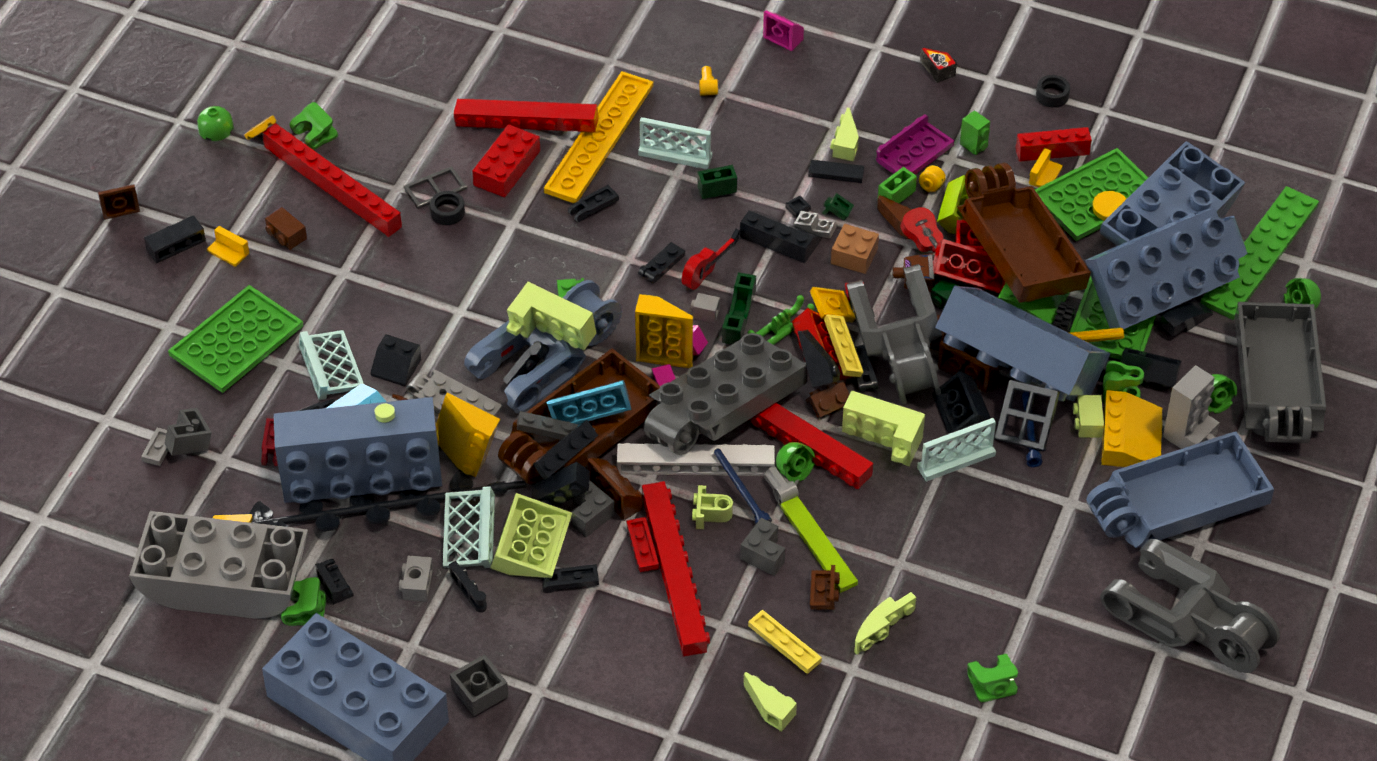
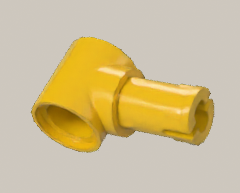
M702 67V78L699 80L700 96L718 95V81L712 76L711 67Z

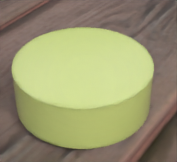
M386 403L378 405L375 408V418L383 423L392 421L395 418L394 407Z

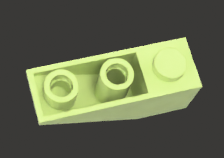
M847 108L845 114H842L840 117L841 125L836 128V138L832 139L830 149H833V157L854 161L858 150L859 136L850 108Z
M747 672L744 673V687L764 721L783 731L795 717L797 703L791 697L784 696L778 692L773 686L763 683L757 676H752Z

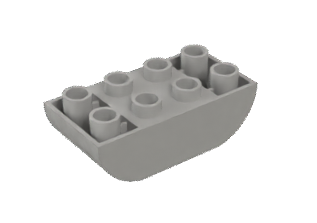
M150 511L129 577L136 589L144 596L169 608L254 619L272 617L283 612L289 605L307 541L308 529Z

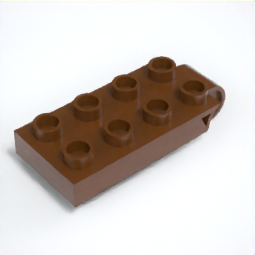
M1005 162L996 164L994 168L988 165L983 167L982 171L979 168H973L966 172L965 188L969 199H966L964 204L957 206V208L1019 303L1032 302L1036 299L1055 295H1065L1069 292L1087 288L1091 274L1090 270L1033 186L1016 189L1013 170Z
M613 348L527 411V413L552 418L547 401L624 380L632 410L588 421L598 434L595 441L585 446L557 471L575 462L586 467L588 465L587 459L597 458L645 422L649 413L657 406L656 400L651 398L649 394L658 390L661 386ZM516 419L513 422L510 436L505 439L498 451V458L526 483L532 485L543 479L533 463L556 445L560 439L517 430Z

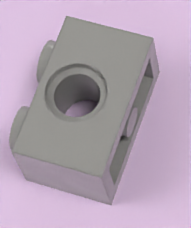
M408 556L407 563H403L402 575H404V578L399 582V592H402L403 600L427 602L433 573L432 557Z

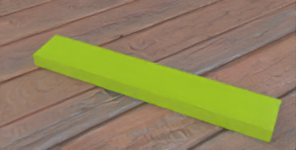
M797 496L781 503V510L824 570H831V565H835L836 572H840V584H836L839 592L841 593L857 586L858 580Z

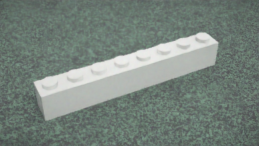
M618 444L617 469L620 474L728 475L714 454V450L719 448L738 476H764V473L774 466V445L694 444L687 453L677 455L661 444Z

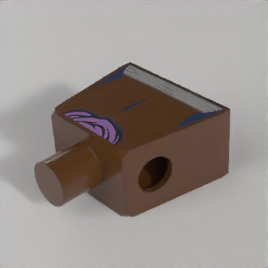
M933 253L905 257L903 267H893L892 277L903 278L904 288L907 289V280L903 268L919 264L928 291L931 292V289L935 287Z

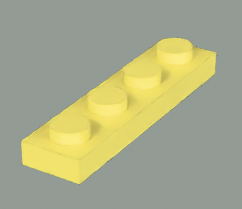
M827 314L824 321L843 375L861 377L863 369L844 316Z
M761 610L748 621V626L805 673L808 674L822 662L820 655L764 610Z

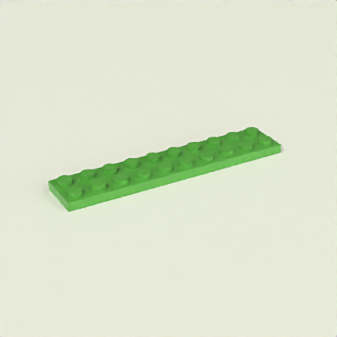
M1286 186L1244 242L1247 254L1238 259V273L1240 277L1206 292L1201 299V303L1207 308L1234 320L1238 302H1248L1318 207L1319 201Z

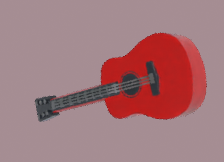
M919 207L910 210L904 215L900 224L903 234L911 239L921 252H935L937 244L943 239V234L937 228L934 214L927 208ZM950 279L958 285L963 284L962 282Z
M735 228L731 239L716 252L705 247L700 253L693 255L683 269L682 284L692 290L697 289L707 275L713 271L716 261L738 242L740 230Z

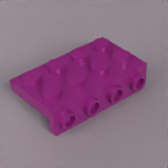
M924 114L908 127L906 126L896 136H892L885 144L880 145L876 151V162L893 174L902 167H905L913 174H917L952 148L954 140L928 123V116Z

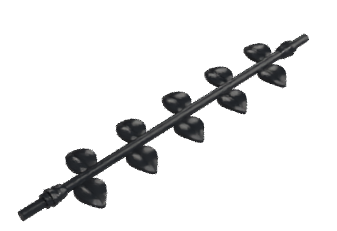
M457 471L450 481L451 491L423 495V490H401L400 497L402 499L373 503L372 494L354 495L350 497L351 507L322 511L323 503L317 499L301 503L299 507L301 514L272 518V510L261 501H258L249 514H252L253 517L251 523L288 527L286 524L316 520L317 529L321 532L333 531L340 526L338 516L367 512V521L371 524H378L390 519L391 516L388 509L416 504L419 515L430 516L440 512L441 506L438 501L445 500V493L483 490V487L490 486L495 495H502V493H507V490L526 488V482L521 480L506 483L499 480L487 486L472 488V479L461 471ZM480 496L473 497L469 503L475 507L480 502Z

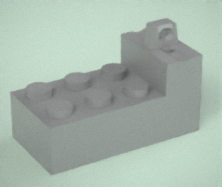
M1195 365L1172 388L1163 438L1181 449L1216 438L1220 422L1208 415V407L1212 401L1211 393L1214 390V376Z

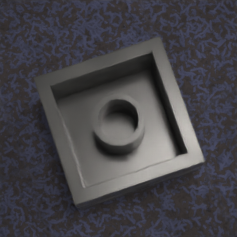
M485 654L450 674L451 689L473 716L509 697L508 682Z

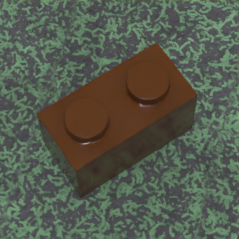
M283 207L265 218L267 233L270 236L273 235L282 246L285 245L289 250L307 239L306 226Z

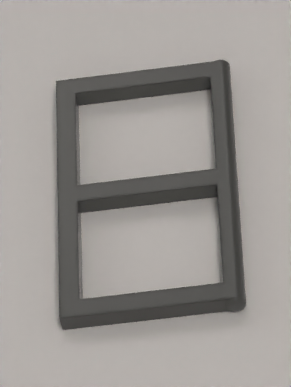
M451 166L406 184L404 189L416 207L420 208L430 204L432 198L419 203L410 188L428 181L435 192L439 193L441 191L432 179L450 172L460 185V187L450 191L457 193L467 189V186Z

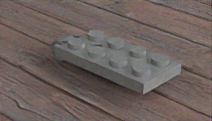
M435 369L432 371L433 376L431 378H428L423 373H417L407 386V391L414 399L433 397L434 411L440 413L445 395H441L440 392H448L495 417L502 410V405Z

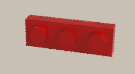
M646 517L627 520L626 526L639 572L659 569V562Z

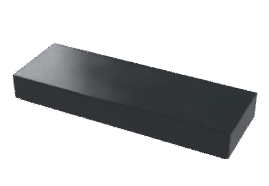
M811 159L808 177L862 183L864 166Z

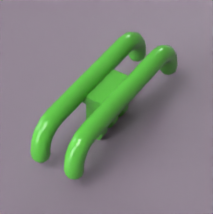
M798 295L796 303L790 309L786 308L783 310V313L781 312L773 317L772 322L756 333L754 330H749L747 334L755 333L763 337L770 331H773L776 335L767 340V342L775 345L794 331L790 318L801 309L804 297ZM812 303L808 304L807 308L814 311V305Z

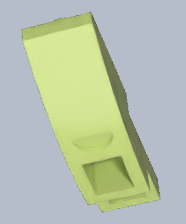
M910 592L896 602L889 597L879 604L868 615L859 629L855 640L854 652L859 654L862 651H867L876 642L884 640L889 635L890 625L896 624L900 618L910 615L915 610V595Z

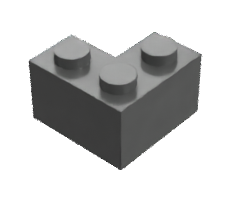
M198 408L179 410L177 424L168 425L165 445L172 456L208 450L212 432Z
M589 481L588 491L573 498V504L577 508L572 511V526L585 537L589 536L615 515L614 500L591 481Z
M761 518L741 543L740 559L775 576L785 563V548L776 544L778 541V526Z

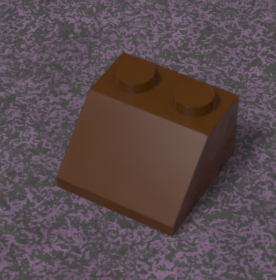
M135 184L97 192L104 220L140 212Z

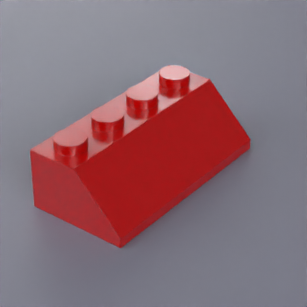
M942 239L937 244L933 259L935 275L1000 294L1006 282L986 251Z
M807 308L792 321L794 333L797 335L798 340V331L809 330L832 357L840 369V381L854 377L843 375L825 321L821 319L819 313Z

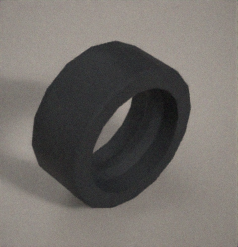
M1047 75L1038 81L1036 98L1041 104L1054 108L1063 106L1068 102L1070 83L1065 78L1058 75ZM1058 88L1063 93L1052 95L1046 93L1044 89Z
M442 191L434 195L430 201L432 219L441 225H452L461 221L465 215L463 197L454 191ZM443 204H454L458 207L452 212H442L437 209Z

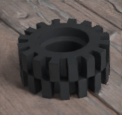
M1060 302L1053 325L1070 333L1076 306Z

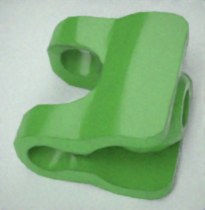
M316 102L307 105L300 114L291 120L289 125L295 134L310 131L304 141L313 150L319 148L324 143L334 140L338 136V132L332 126V118Z
M1117 361L1107 362L1102 389L1104 391L1102 402H1105L1106 390L1127 392L1140 398L1141 392L1137 386L1143 382V370L1140 367L1128 366Z
M317 577L295 581L290 600L298 602L281 612V620L284 624L289 626L305 625L315 613L324 617L327 596L324 591H319L320 580Z
M1007 654L997 656V666L994 668H984L978 661L967 663L968 677L979 701L987 702L1017 693V685L1014 678L1018 676V670Z

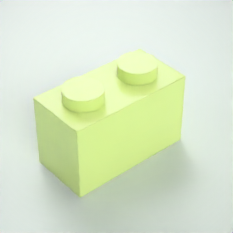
M1078 395L1077 403H1073V414L1077 415L1074 421L1075 430H1078L1079 437L1102 438L1104 419L1101 395Z

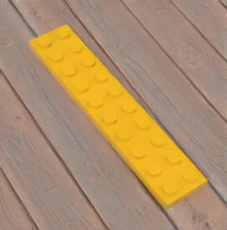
M621 71L597 107L599 119L596 132H581L545 185V194L572 203L580 200L654 87L653 81Z

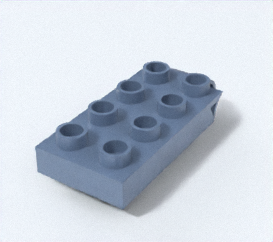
M1215 207L1187 215L1085 260L1091 272L1090 276L1109 328L1125 329L1239 278L1238 259L1245 256L1247 250L1235 216L1221 219L1218 217Z
M1237 431L1115 470L1108 482L1098 485L1088 494L1086 501L1108 537L1115 538L1124 535L1125 540L1129 544L1138 548L1150 539L1162 540L1271 504L1274 488Z

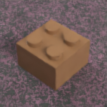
M844 224L832 247L831 264L866 274L878 250L879 233Z

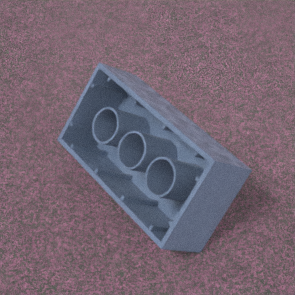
M954 286L935 327L946 333L943 342L961 351H964L965 348L972 351L978 349L979 352L976 359L996 368L998 365L1009 368L1010 365L1012 366L1009 374L1011 377L1026 384H1031V382L1042 384L1044 382L1046 383L1045 388L1060 392L1058 398L1060 401H1064L1065 398L1075 401L1078 395H1091L1110 356V353L979 288Z
M433 397L274 414L275 451L284 503H307L311 500L326 498L346 499L354 495L373 493L384 495L391 491L410 489L422 491L430 487L442 486ZM380 404H391L395 409V418L390 422H379L375 418V408Z
M315 613L262 668L267 697L367 761H414L449 722L446 693L318 613Z

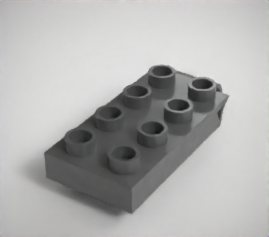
M1238 302L1235 313L1245 429H1252L1254 433L1265 436L1266 442L1309 443L1312 431H1324L1326 411L1314 304Z
M746 334L741 340L726 349L717 351L711 358L689 368L683 375L661 385L658 390L649 394L651 398L656 400L657 406L646 418L644 424L645 435L652 440L658 441L662 446L668 447L677 455H683L691 450L700 433L715 441L805 385L808 372L806 363L792 356L791 352L767 342L759 334Z

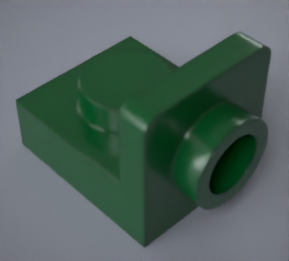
M836 193L832 198L828 197L823 204L825 208L822 214L826 215L828 211H831L845 221L854 205Z

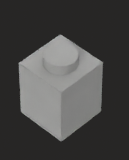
M698 293L696 300H692L691 303L693 319L710 323L716 322L720 310V297Z

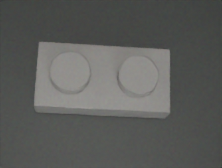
M161 428L155 430L141 456L142 462L161 466L169 451L165 445L167 430Z

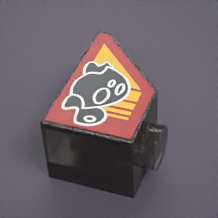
M925 47L921 48L920 62L937 83L956 76L958 65L949 53Z

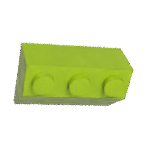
M965 175L947 184L937 222L948 233L955 234L957 220H965L957 206L963 205L966 199H969L965 188Z

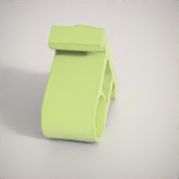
M698 485V493H694L693 505H697V509H693L692 521H696V529H704V521H729L733 515V501L731 497L724 494H706V486Z

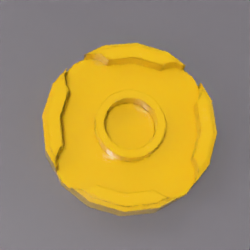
M273 115L246 132L244 134L245 138L250 140L252 137H256L265 131L268 126L276 123L277 120Z
M1114 191L1101 192L1094 197L1092 204L1093 212L1098 218L1105 221L1127 198Z

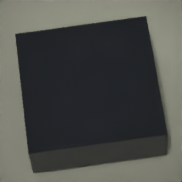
M800 195L785 203V207L796 218L801 211H811V206Z

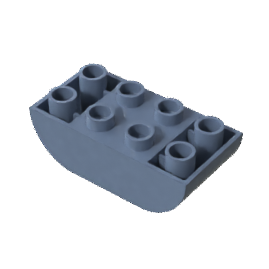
M1185 141L1101 224L1100 234L1114 245L1119 246L1187 215L1215 207L1218 217L1222 219L1237 199L1245 182L1234 175L1229 169L1224 168L1204 154L1199 148Z

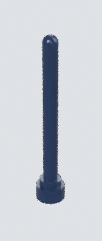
M1023 392L1022 394L1024 411L1026 410L1030 395L1028 392ZM1029 420L1027 437L1028 440L1036 442L1034 422ZM1029 448V452L1026 455L1027 465L1029 467H1039L1042 464V455L1038 450Z
M715 449V456L754 513V522L757 524L761 518L772 522L769 514L761 511L721 449Z

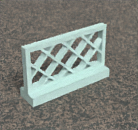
M641 117L638 156L708 170L712 159L711 131ZM645 125H649L654 129L649 130ZM662 129H668L671 133L667 134ZM658 132L662 137L658 139L654 133ZM680 132H684L688 136L684 138ZM675 135L679 141L675 142L671 137ZM697 136H704L706 139L701 141ZM693 139L697 144L693 146L689 140Z
M343 330L309 335L307 331L300 332L299 348L319 400H325L328 394L348 392L361 383L364 384ZM333 338H341L340 344L331 341ZM313 341H321L323 345L320 347L314 344ZM327 345H330L334 347L335 350L331 352L324 348ZM340 350L342 352H345L347 355L345 357H341L337 355V352ZM320 353L329 356L327 360L319 358ZM335 359L340 361V364L336 366L330 363V361ZM346 364L352 367L349 372L343 369L342 366ZM325 367L334 370L333 373L329 374L325 372ZM339 372L346 377L342 380L335 377V375ZM349 378H352L356 380L357 383L350 384L347 382V380ZM332 380L338 383L339 385L336 387H330L329 383Z
M994 418L923 443L922 461L917 464V468L925 481H930L994 457L996 455V450L993 447L996 425Z
M490 486L483 487V490L445 493L444 568H449V564L452 563L448 562V558L454 551L460 555L456 560L460 567H491L494 544L495 494ZM480 496V502L473 507L469 501L473 497ZM459 498L462 502L454 509L450 505L451 499ZM467 505L472 510L463 517L458 511ZM476 513L480 518L473 526L468 519ZM456 514L462 520L453 527L450 524V519ZM464 523H467L471 528L462 535L458 529ZM475 531L479 534V538L472 544L467 538ZM456 532L461 538L452 545L449 542V538ZM466 541L470 547L462 554L457 548ZM475 549L478 552V560H469L467 556Z

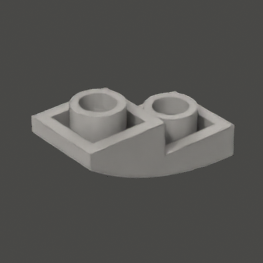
M805 211L800 212L794 223L796 227L824 238H831L837 227L836 221L819 219L818 213Z

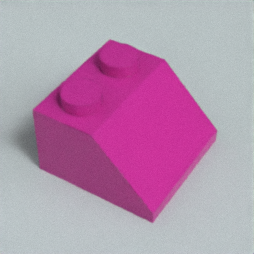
M765 10L763 38L793 51L803 40L804 27L774 12Z

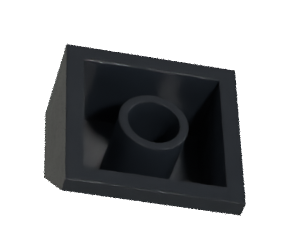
M385 334L377 347L370 375L405 387L421 361L420 345Z

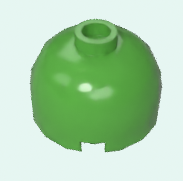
M211 106L204 109L197 120L200 136L204 139L206 137L211 138V141H220L231 135L230 132L234 129L231 114L220 106Z
M1295 278L1290 280L1285 286L1287 288V293L1284 294L1285 303L1314 304L1315 309L1319 306L1321 292L1318 285L1311 279Z
M1212 374L1215 377L1213 383L1214 390L1211 393L1212 401L1208 411L1220 413L1232 405L1233 402L1231 400L1233 396L1236 397L1237 386L1234 381L1222 374Z
M788 443L779 450L776 457V467L789 481L795 482L798 479L802 481L813 469L812 457L815 458L814 452L810 447L802 443Z

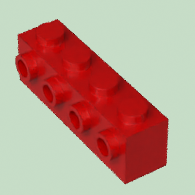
M1088 127L1017 134L1016 152L1019 162L1038 160L1044 148L1051 150L1050 159L1090 155L1092 139Z

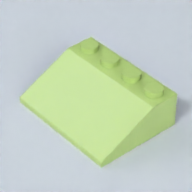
M516 493L490 568L508 575L552 578L572 513Z

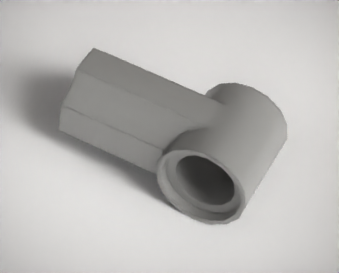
M770 467L764 473V478L773 489L774 497L779 504L797 496L799 497L795 483L793 481L789 482L778 471L777 467Z

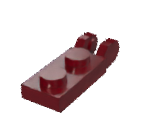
M270 418L266 419L261 448V464L264 466L268 463V453H274L273 463L274 466H278L275 451L274 419Z

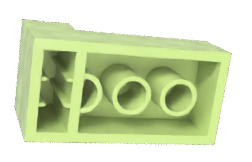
M530 282L526 283L507 309L510 321L506 327L507 332L515 336L520 333L528 338L537 327L539 331L547 332L557 340H564L574 348L585 350L596 335L592 312Z
M851 391L843 407L842 432L882 444L885 447H891V461L910 466L923 439L925 414Z

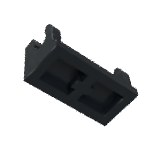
M329 559L322 563H316L315 567L317 577L334 605L353 597L354 594L338 569L337 564L333 565L335 560Z

